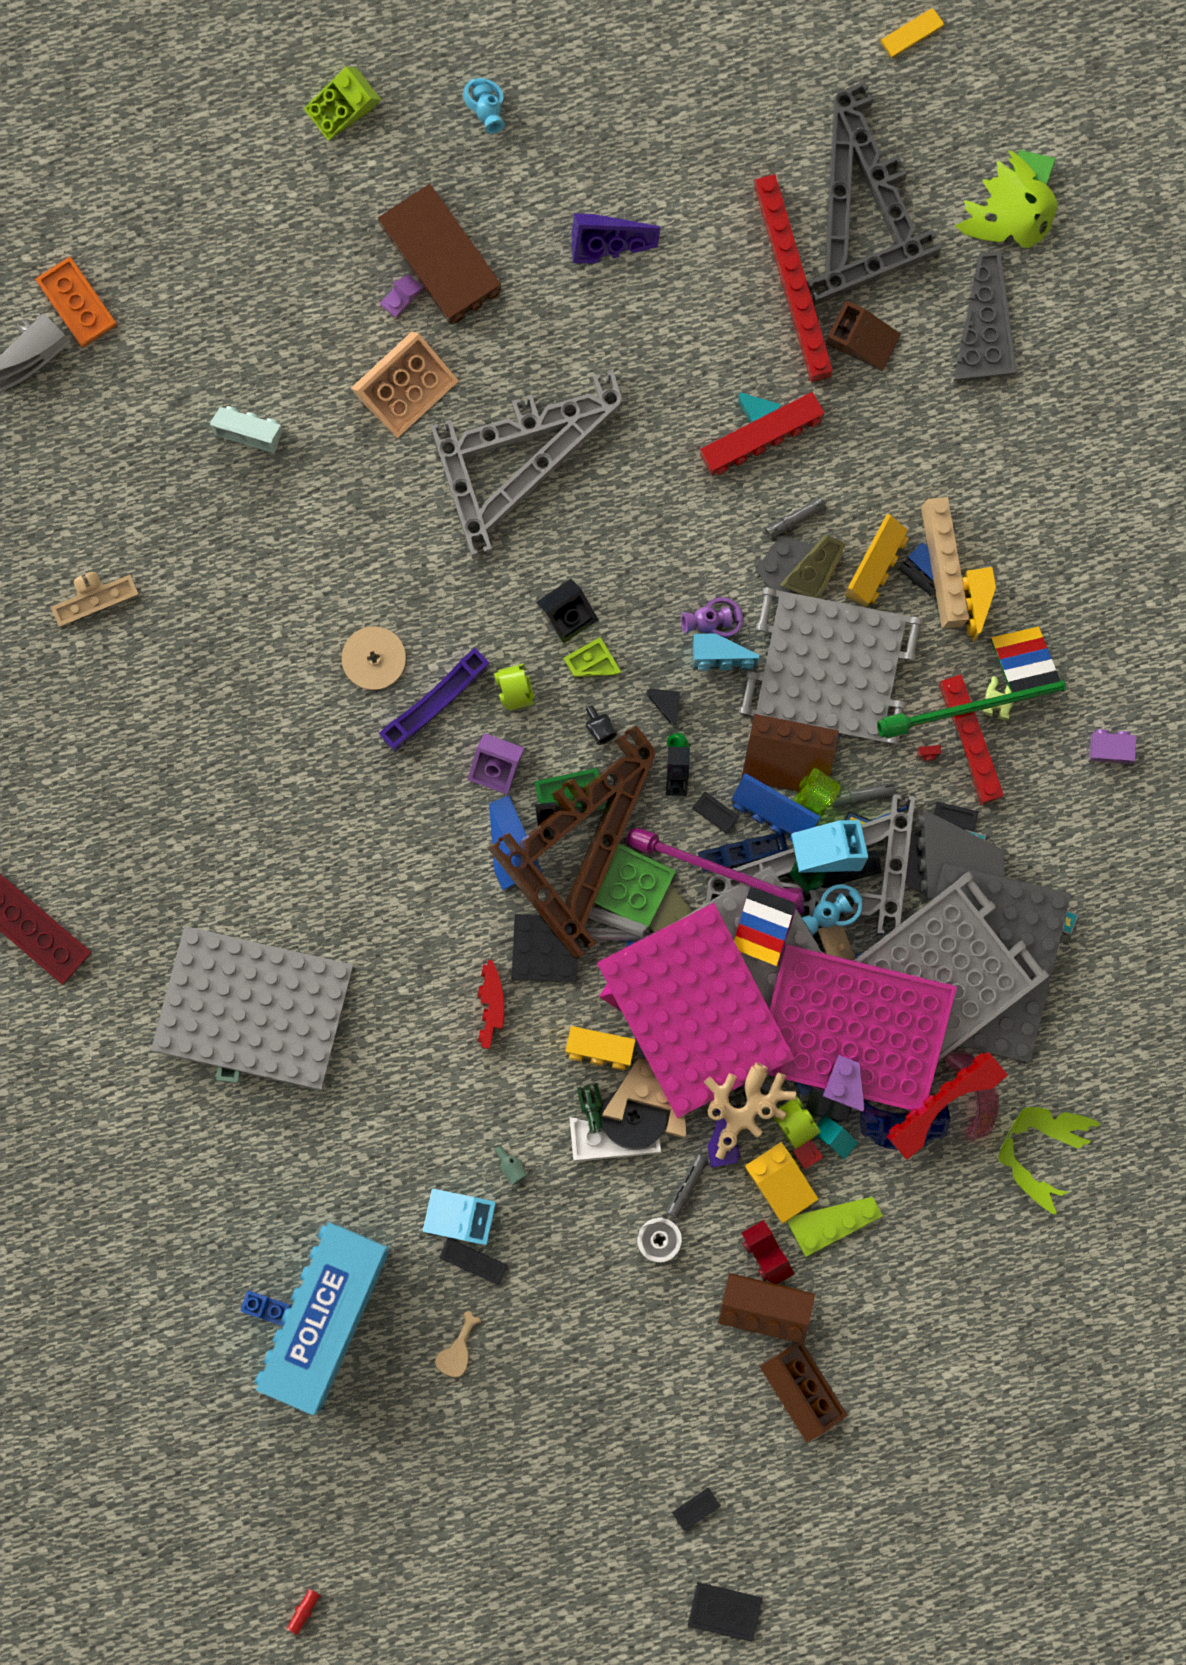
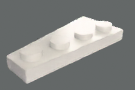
M570 1118L574 1162L661 1153L660 1139L642 1149H626L613 1143L607 1137L604 1130L598 1132L596 1129V1133H590L588 1121Z

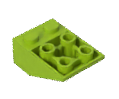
M346 66L304 110L329 141L370 112L381 101V98L358 68Z

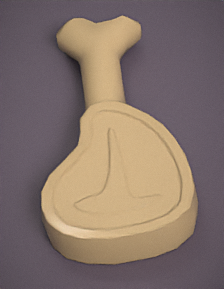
M471 1311L464 1313V1325L453 1345L438 1353L435 1359L437 1369L450 1377L457 1378L462 1376L467 1368L469 1353L466 1340L472 1327L475 1324L481 1323L480 1318L474 1317Z

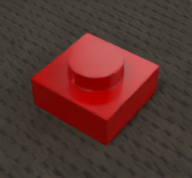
M940 745L922 746L917 749L918 758H923V761H934L941 754Z
M812 1140L792 1151L804 1170L823 1158Z

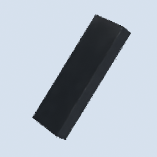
M450 1238L447 1239L439 1256L440 1259L497 1285L500 1284L508 1266Z

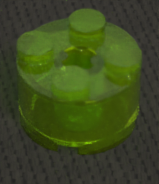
M814 768L809 777L805 776L801 781L799 787L802 789L800 793L798 792L794 796L793 801L822 818L828 811L826 807L835 801L841 785L821 770Z

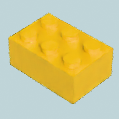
M571 1026L565 1054L569 1055V1059L582 1062V1058L591 1060L590 1064L603 1066L604 1063L612 1064L613 1069L624 1071L625 1067H630L635 1039Z

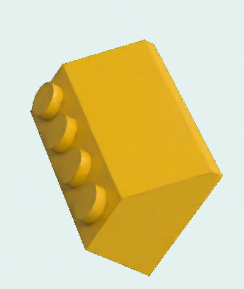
M887 513L845 594V597L866 608L870 603L874 605L879 595L876 592L878 586H884L889 576L886 573L889 566L894 567L899 557L895 555L899 548L903 549L909 539L905 536L908 530L890 514Z

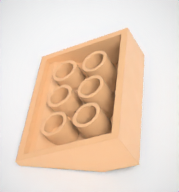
M411 332L350 389L398 438L458 382V379L419 333Z

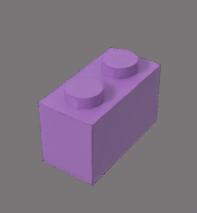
M1096 730V732L1090 735L1089 761L1132 764L1135 761L1136 735H1130L1131 732L1118 731L1117 734H1111L1109 730Z

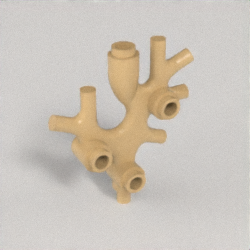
M757 1062L755 1065H752L745 1081L747 1104L739 1109L734 1108L728 1098L737 1078L736 1075L729 1073L725 1083L721 1086L711 1077L704 1081L713 1092L715 1098L709 1104V1117L716 1121L724 1118L727 1122L726 1128L720 1133L717 1144L719 1149L715 1155L717 1158L724 1159L726 1152L736 1145L737 1135L741 1130L748 1129L756 1138L761 1135L763 1131L756 1125L754 1120L757 1114L763 1119H769L773 1116L781 1120L784 1119L786 1112L778 1109L776 1103L781 1100L796 1101V1092L782 1091L781 1089L786 1077L784 1074L778 1073L769 1093L763 1095L760 1090L768 1074V1068ZM768 1107L770 1111L764 1112L762 1109ZM719 1109L721 1112L717 1114L713 1110ZM726 1137H729L732 1139V1141L726 1142L724 1139Z

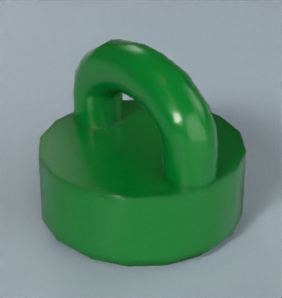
M680 732L670 735L667 739V747H689L687 738Z

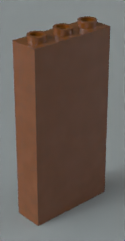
M430 183L378 217L379 225L449 324L453 321L455 323L460 322L465 318V313L470 310L473 312L482 307V302L488 298L493 300L500 294V290H502L500 281Z

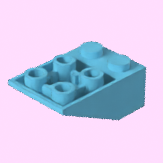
M694 634L693 667H698L699 671L711 670V667H719V670H732L734 666H740L741 670H752L753 666L758 665V654L717 634Z
M840 820L791 834L799 872L861 871L868 859L860 820Z
M432 1189L423 1232L487 1245L496 1202Z

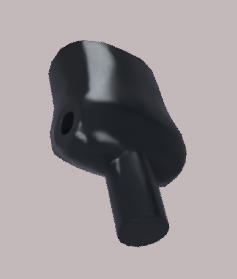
M593 705L587 707L586 711L591 719L586 722V727L596 744L603 745L615 739L617 733L611 724L609 716L606 714L598 715Z

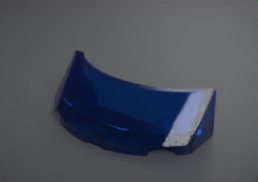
M863 1099L864 1110L863 1112L860 1111L861 1133L864 1137L868 1136L873 1139L876 1145L896 1150L897 1148L888 1139L887 1135L894 1125L903 1123L909 1113H892L880 1110ZM948 1105L937 1114L931 1123L923 1147L928 1146V1142L935 1138L942 1139L947 1136L951 1119Z

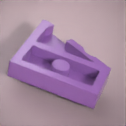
M838 1055L823 1097L863 1112L864 1101L860 1063Z

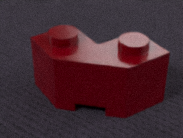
M764 1220L741 1233L745 1240L742 1242V1245L747 1254H753L760 1267L757 1271L763 1281L768 1280L769 1283L779 1284L795 1275L788 1259L780 1249L773 1233Z

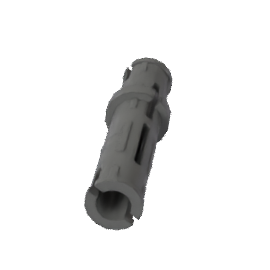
M818 497L787 517L785 515L780 517V521L765 528L766 534L775 530V532L768 535L773 540L785 531L790 532L793 530L792 527L825 510V503L816 507L823 502L822 498Z
M894 783L860 790L849 789L848 792L830 795V802L832 808L845 805L856 806L857 803L892 797L896 794Z
M696 1154L678 1190H675V1196L666 1213L678 1219L686 1202H689V1196L709 1162L708 1159Z

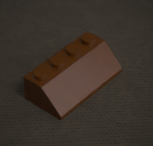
M729 1273L719 1311L718 1324L804 1344L815 1293Z
M795 1342L759 1366L806 1443L824 1434L847 1416V1413L804 1344Z

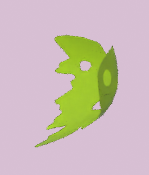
M1009 150L1008 152L1012 157L1009 158V161L1014 166L1015 172L1000 161H997L998 168L996 170L998 177H993L991 180H982L991 194V197L986 199L988 205L981 206L964 200L965 210L972 215V218L962 221L955 226L967 236L995 242H1003L1012 234L1014 240L1023 248H1030L1040 242L1050 230L1058 208L1057 200L1045 183L1033 180V177L1036 176L1035 171L1021 157ZM1025 194H1032L1037 201L1034 204L1029 203L1025 198ZM986 214H996V222L986 220ZM1040 214L1039 218L1035 220L1034 216ZM1044 221H1047V227L1043 233H1039L1041 224Z
M1026 1107L1022 1109L1010 1128L999 1152L998 1160L1007 1167L1011 1166L1013 1178L1018 1185L1041 1207L1055 1215L1056 1210L1050 1193L1062 1196L1064 1193L1067 1194L1069 1192L1057 1190L1043 1180L1041 1183L1037 1182L1031 1176V1173L1014 1157L1013 1139H1011L1013 1132L1019 1134L1027 1131L1029 1127H1033L1051 1138L1075 1148H1081L1083 1145L1089 1144L1090 1140L1081 1138L1070 1133V1131H1089V1126H1100L1101 1124L1091 1118L1067 1112L1061 1113L1056 1119H1053L1048 1109Z

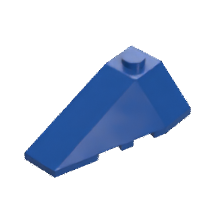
M508 795L489 803L492 844L498 842V838L503 834L510 833L520 846V841L527 835L510 796ZM501 841V845L498 847L506 855L510 852V850L508 849L504 841ZM493 856L494 871L502 890L515 886L514 881ZM515 856L511 858V863L514 867H517L519 864ZM536 859L533 863L542 873V869Z

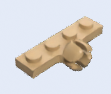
M89 572L86 573L90 584L88 587L83 576L77 577L74 580L77 595L51 606L58 626H63L139 595L131 575L108 584H102L97 573Z

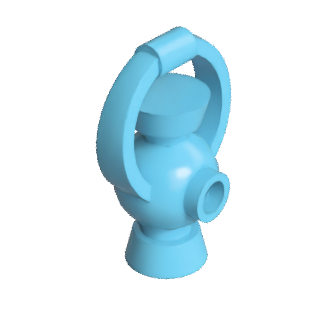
M485 78L471 79L463 91L466 105L476 112L482 123H485L486 133L495 134L500 132L505 127V123L500 117L504 98L501 88L496 83ZM471 87H475L471 92L475 100H473L469 94V89ZM491 89L496 93V96L492 95Z
M843 884L834 885L824 892L820 903L814 908L813 916L808 915L801 918L812 936L818 931L819 926L823 928L847 926L859 918L862 912L863 898L857 889ZM838 889L849 891L855 904L858 903V909L854 917L847 921H838L840 912L848 913L853 910L842 893L837 896L835 903L825 901L832 891Z

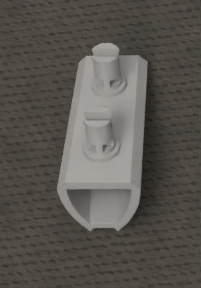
M44 313L32 324L28 320L22 319L26 327L17 323L16 328L22 334L2 354L0 353V390L3 391L13 387L34 374L70 343L65 334Z

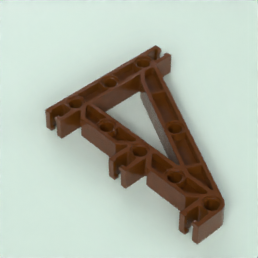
M637 725L630 727L624 732L625 735L615 740V743L626 757L619 758L588 783L583 790L574 779H570L561 785V789L555 790L551 794L564 811L554 812L520 841V846L510 833H506L498 838V842L487 847L574 958L581 957L585 953L579 949L574 938L579 937L585 943V948H591L596 944L584 926L655 757V749ZM628 734H630L633 740L635 741V747H633L626 740L628 738ZM639 749H642L644 751V759H641L639 757ZM608 775L614 780L613 786H610L607 782ZM565 787H567L573 795L572 800H569L564 795L563 792L565 791ZM609 798L565 904L533 862ZM577 802L582 805L581 813L575 809ZM545 829L549 830L551 834L549 840L543 836ZM603 836H606L609 840L607 847L602 843ZM501 841H504V843L510 850V852L506 855L498 847L501 845ZM513 856L517 857L519 861L517 867H514L511 863ZM540 890L545 893L544 901H541L538 897ZM567 924L571 925L572 927V933L570 935H568L565 931V926Z

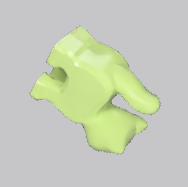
M993 676L984 699L1011 693L1009 686L1007 685L1005 688V694L995 691L998 685V678ZM1013 703L984 709L982 713L992 717L993 709L999 711L998 719L1007 721L1009 720V712L1013 707Z

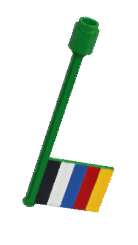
M1039 626L991 637L990 639L1011 693L913 717H905L903 713L883 717L880 721H877L880 737L893 738L908 734V729L913 726L1050 693L1064 692L1066 690V683L1064 680H1060Z

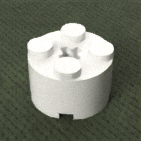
M654 1218L647 1221L640 1228L637 1236V1245L641 1254L653 1262H665L672 1259L678 1253L682 1242L678 1227L672 1221L665 1218ZM656 1234H659L660 1237H665V1241L662 1242L663 1246L659 1247V1244H654L653 1240L656 1239Z

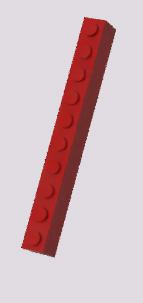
M776 174L757 178L754 183L755 193L810 383L831 378L833 370Z

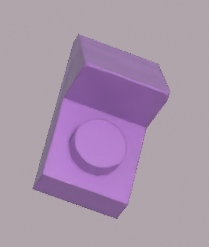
M409 274L393 283L394 289L380 302V305L395 318L424 289Z

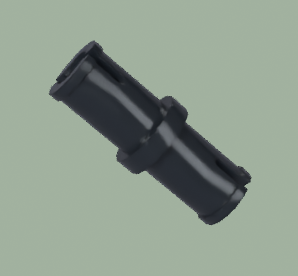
M905 559L897 570L907 576L913 585H918L931 596L936 590L934 582L924 575L925 572L923 570H918Z

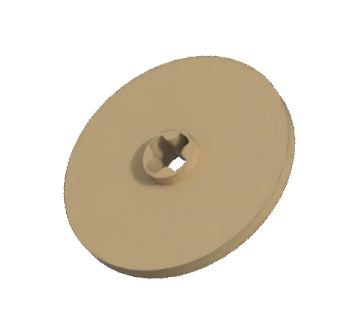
M373 626L358 630L349 637L342 651V666L345 674L355 685L367 690H381L391 686L402 675L406 664V653L402 642L393 632L382 627ZM371 653H375L376 656H380V658L377 659V663L373 664L371 660L368 661V658L371 657Z

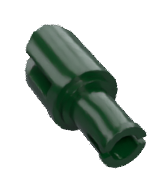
M598 1083L593 1084L597 1103H594L590 1085L585 1086L587 1105H585L582 1088L577 1087L581 1111L587 1115L590 1133H596V1129L598 1132L603 1131L600 1118L603 1106Z

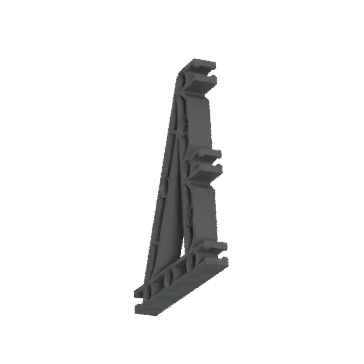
M865 81L841 90L834 99L825 274L807 281L810 294L813 293V288L822 285L825 286L826 291L819 295L817 292L813 293L812 301L814 306L936 256L941 251L939 243L935 244V247L926 250L922 249L921 244L927 241L931 242L936 238L933 230L912 238L915 227L897 188L892 186L904 181L907 172L905 168L893 175H889L887 171L894 166L896 168L899 167L902 163L899 155L878 163L880 157L879 148L863 113L859 112L871 107L873 98L870 94L865 99L854 100L855 95L859 93L864 94L868 89ZM846 101L849 105L843 107L839 102ZM863 138L866 142L860 144L856 141V139ZM854 154L895 245L845 265L848 257L852 159ZM880 175L883 180L877 181L873 176ZM840 190L844 192L845 195L839 197L835 195L834 192ZM897 212L900 217L893 218L890 213ZM914 249L917 254L910 255L907 250ZM876 265L879 270L871 271L868 266ZM834 280L838 281L840 283V286L833 287L831 286L830 282Z

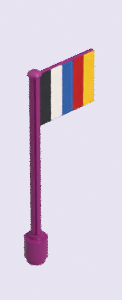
M632 828L629 831L627 844L633 849L649 855L659 851L749 885L750 889L734 942L740 952L779 966L796 907L803 901L802 893H794L661 843L657 834L647 830Z

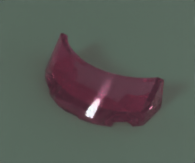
M965 1051L943 1057L946 1068H954L957 1073L965 1067H970L976 1058ZM996 1086L992 1090L974 1091L977 1115L971 1117L970 1126L963 1130L966 1141L988 1136L992 1130L999 1109V1096Z

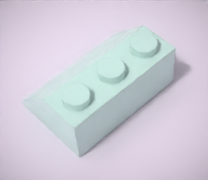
M230 406L218 409L210 423L214 436L271 453L276 452L282 433V427L278 421L267 418V420L259 419L258 415L250 412L246 414L239 413L238 409Z

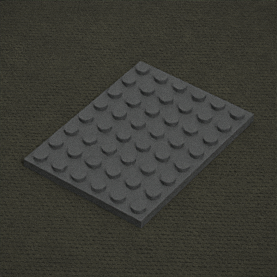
M943 863L935 897L959 880L965 873L970 872L973 876V881L983 894L996 905L992 911L983 917L1008 951L1023 940L1026 944L1025 948L1041 969L1046 970L1049 974L1045 980L959 1046L1031 1062L1071 893ZM963 885L960 889L977 911H979L982 905L968 887ZM1018 953L1014 956L1015 960L1032 980L1036 975Z

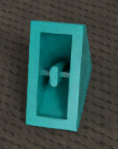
M742 392L739 393L738 402L750 423L779 409L781 405Z
M824 1115L818 1122L817 1127L821 1133L816 1137L845 1160L858 1142L843 1127Z

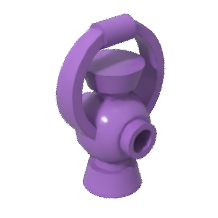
M725 597L711 600L705 607L698 609L694 616L692 613H681V627L684 633L696 628L702 633L717 634L723 638H729L740 630L742 622H744L742 609L733 600ZM723 603L734 609L733 612L737 625L733 631L720 632L716 630L718 624L730 628L732 626V614L728 606L717 612L711 608L712 605Z

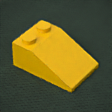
M782 1142L745 1165L749 1176L782 1224L819 1200Z

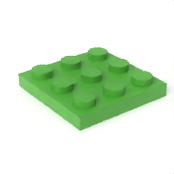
M618 844L594 904L619 916L645 924L648 929L676 871L622 844Z

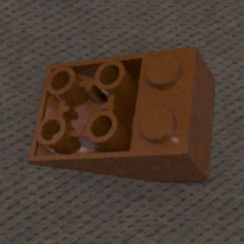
M846 300L828 335L826 345L883 371L901 333L866 309Z

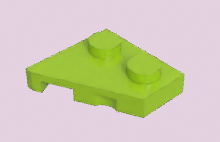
M601 637L563 658L574 678L621 674L619 667Z

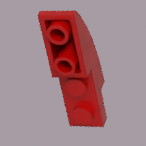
M488 960L487 965L483 964L481 977H484L485 980L483 986L479 985L477 998L481 999V1004L489 1005L488 1009L484 1008L482 1021L486 1023L484 1030H480L478 1043H482L481 1048L489 1050L491 1048L494 1028L503 1030L504 995L493 960Z

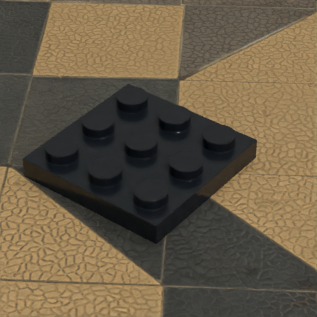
M515 914L511 979L576 983L578 957L574 958L541 915ZM569 924L565 926V931L568 935L572 933V927ZM579 937L574 938V941L577 944V946Z

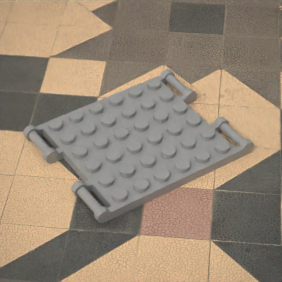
M764 588L761 615L755 630L770 633L772 636L764 674L751 671L746 673L747 684L743 704L739 708V714L753 717L754 714L838 730L839 734L899 745L900 738L898 736L888 739L880 737L877 721L887 717L889 707L895 708L894 715L903 713V710L906 709V702L891 700L890 698L898 659L916 660L915 649L919 629L923 625L924 619ZM772 598H779L774 626H769L767 623ZM905 623L912 624L906 652H901L900 648ZM756 681H761L762 685L757 710L750 709Z
M970 872L965 873L959 880L854 960L957 986L938 1061L1049 976L1047 971L1041 969L1025 948L1026 944L1023 940L1008 951L983 917L992 911L996 905L983 894L973 881V876ZM963 885L968 887L982 905L979 911H977L960 889ZM1018 953L1036 975L1032 980L1015 960L1014 956Z

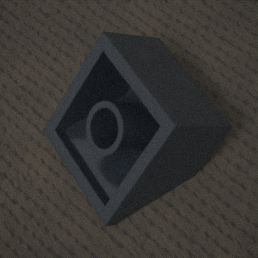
M569 579L536 602L543 616L563 644L598 621L582 589L572 579Z

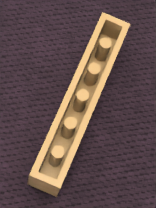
M948 497L927 499L922 505L921 510L942 629L963 627L969 620L949 500Z

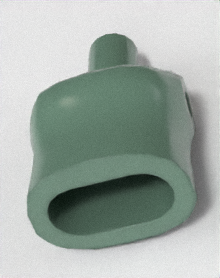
M502 1145L494 1149L501 1160L500 1169L512 1186L527 1177L520 1159L508 1156Z

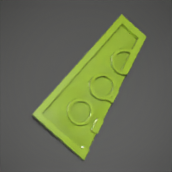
M869 1197L795 1215L786 1222L804 1256L807 1257L883 1215L874 1198Z

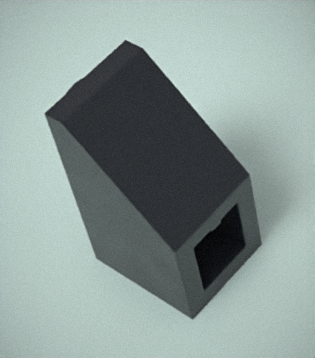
M668 746L667 796L687 797L690 762L689 747Z

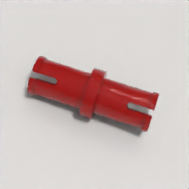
M308 1589L301 1604L296 1606V1612L286 1629L299 1635L307 1618L311 1617V1611L321 1595Z

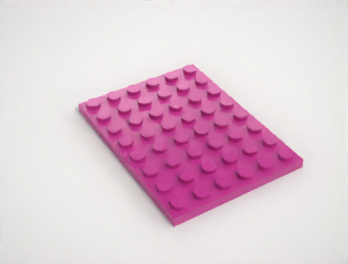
M714 902L597 962L677 1118L715 1099L713 1092L704 1083L708 1077H711L721 1086L725 1083L729 1073L736 1075L737 1078L731 1089L732 1091L745 1084L747 1075L752 1065H755L756 1062L765 1065L768 1068L767 1072H770L795 1059Z
M785 944L769 1009L795 1059L773 1069L767 1075L776 1077L778 1073H782L786 1076V1080L826 1089L836 1059L840 1055L860 1063L863 1099L912 1111L918 1110L923 1106L924 1100L929 1097L957 986Z

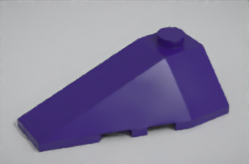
M574 213L571 231L573 263L594 264L600 262L599 257L612 255L613 259L618 258L619 252L630 250L632 253L656 248L658 247L661 227L597 214Z

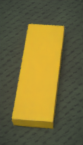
M931 8L887 35L880 42L889 56L894 58L944 27V23L936 11Z

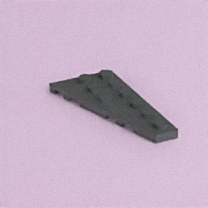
M1000 251L979 253L953 382L1016 375L1017 373Z

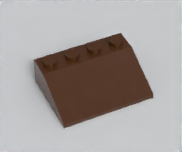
M754 714L742 777L746 773L768 786L825 797L839 731Z

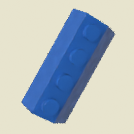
M746 773L731 799L734 809L741 813L745 811L753 815L751 818L760 824H763V822L771 826L770 829L779 835L784 833L789 836L791 842L792 833L817 827L820 820L819 815Z

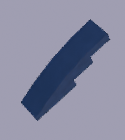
M776 833L698 852V856L730 868L788 850L784 833L781 835ZM778 838H779V840H780V844H781L782 850L780 849V845H779V842H778ZM702 868L703 873L712 872Z

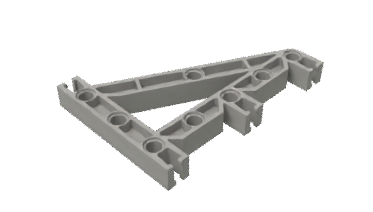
M613 370L608 371L607 377H605L606 381H611L612 388L605 391L602 390L599 383L601 375L593 376V384L598 398L591 394H586L545 407L541 416L538 415L532 395L526 396L525 405H530L532 413L521 415L519 410L521 402L520 399L512 401V407L517 423L507 418L465 431L459 441L457 440L451 420L445 421L446 426H444L445 430L449 429L451 437L440 440L438 436L439 424L431 425L433 438L472 559L480 557L477 550H474L472 541L482 538L486 547H483L484 552L486 551V554L492 553L487 533L618 411L621 406V393ZM608 397H614L616 399V402L614 404H608L606 403L605 399ZM573 409L576 414L569 417L565 415V411ZM531 421L536 426L533 429H527L524 426L525 423ZM562 429L489 497L482 508L479 509L464 458ZM487 434H493L495 439L488 442L484 440V437ZM447 446L455 449L451 454H446L443 450ZM540 461H546L549 464L544 469L537 466ZM463 485L467 487L465 493L460 494L456 492L458 486ZM472 525L480 527L477 533H471L468 529Z
M894 794L891 801L890 815L861 824L866 848L878 844L887 838L881 894L859 892L863 898L860 917L869 918L878 911L876 935L884 936V930H882L884 918L894 920V929L901 923L915 797L909 796L908 799L905 798V803H909L907 814L897 812V802L902 798V795ZM898 818L903 819L906 822V827L903 829L896 827L895 820ZM794 848L734 868L733 870L753 876L771 866L778 878L790 874L796 861ZM898 861L901 864V870L893 871L890 868V862ZM720 874L712 876L707 886L705 904L711 901L712 896L718 897L741 882ZM716 881H721L725 889L717 892L713 889L712 884ZM781 882L784 888H801L798 884ZM820 887L817 890L812 889L806 892L810 896V901L803 903V908H808V915L813 916L815 903L817 905L820 903L822 895L828 888ZM835 890L826 897L825 901L835 903L840 893L852 901L853 899L849 891ZM853 901V911L848 913L840 912V914L854 916L858 909V903L855 904ZM892 903L895 905L896 912L894 914L887 913L885 904Z

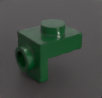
M795 861L790 871L793 880L798 883L804 892L819 889L824 884V879L827 875L826 872H818L816 874L814 872H799L797 861Z

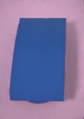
M247 1290L240 1311L284 1326L285 1322L282 1321L283 1315L287 1308L291 1309L292 1305Z

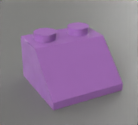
M484 733L477 746L467 780L508 795L520 764L524 747Z

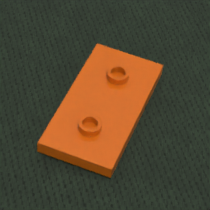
M71 256L35 279L82 348L117 326V323Z

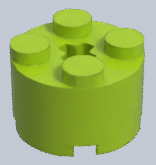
M524 663L500 669L497 673H494L497 686H500L503 692L499 696L502 706H505L506 710L513 711L535 705L530 678L525 676L524 671L527 669Z
M797 1096L796 1101L790 1100L778 1108L786 1112L783 1120L773 1116L795 1149L821 1133L815 1122H812L814 1119L808 1110L803 1108L804 1106Z

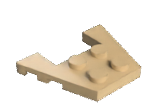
M638 1058L602 1116L622 1121L627 1100L670 1111L665 1133L685 1138V1115L679 1118L676 1117L648 1061Z

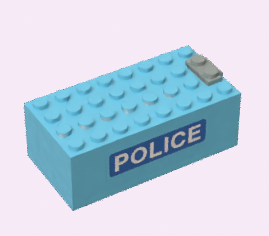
M326 1221V1224H320L316 1236L320 1239V1243L318 1246H314L310 1253L311 1264L303 1269L300 1279L303 1280L301 1287H296L291 1300L294 1303L291 1309H286L282 1321L285 1322L282 1329L277 1330L273 1342L276 1343L273 1350L268 1351L263 1362L267 1364L265 1370L258 1373L254 1383L258 1385L256 1391L311 1415H315L322 1410L391 1250V1247L329 1221Z

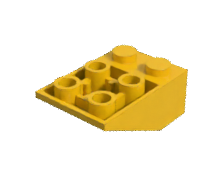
M992 567L968 570L962 578L969 616V623L966 624L968 636H972V641H976L981 634L996 589Z

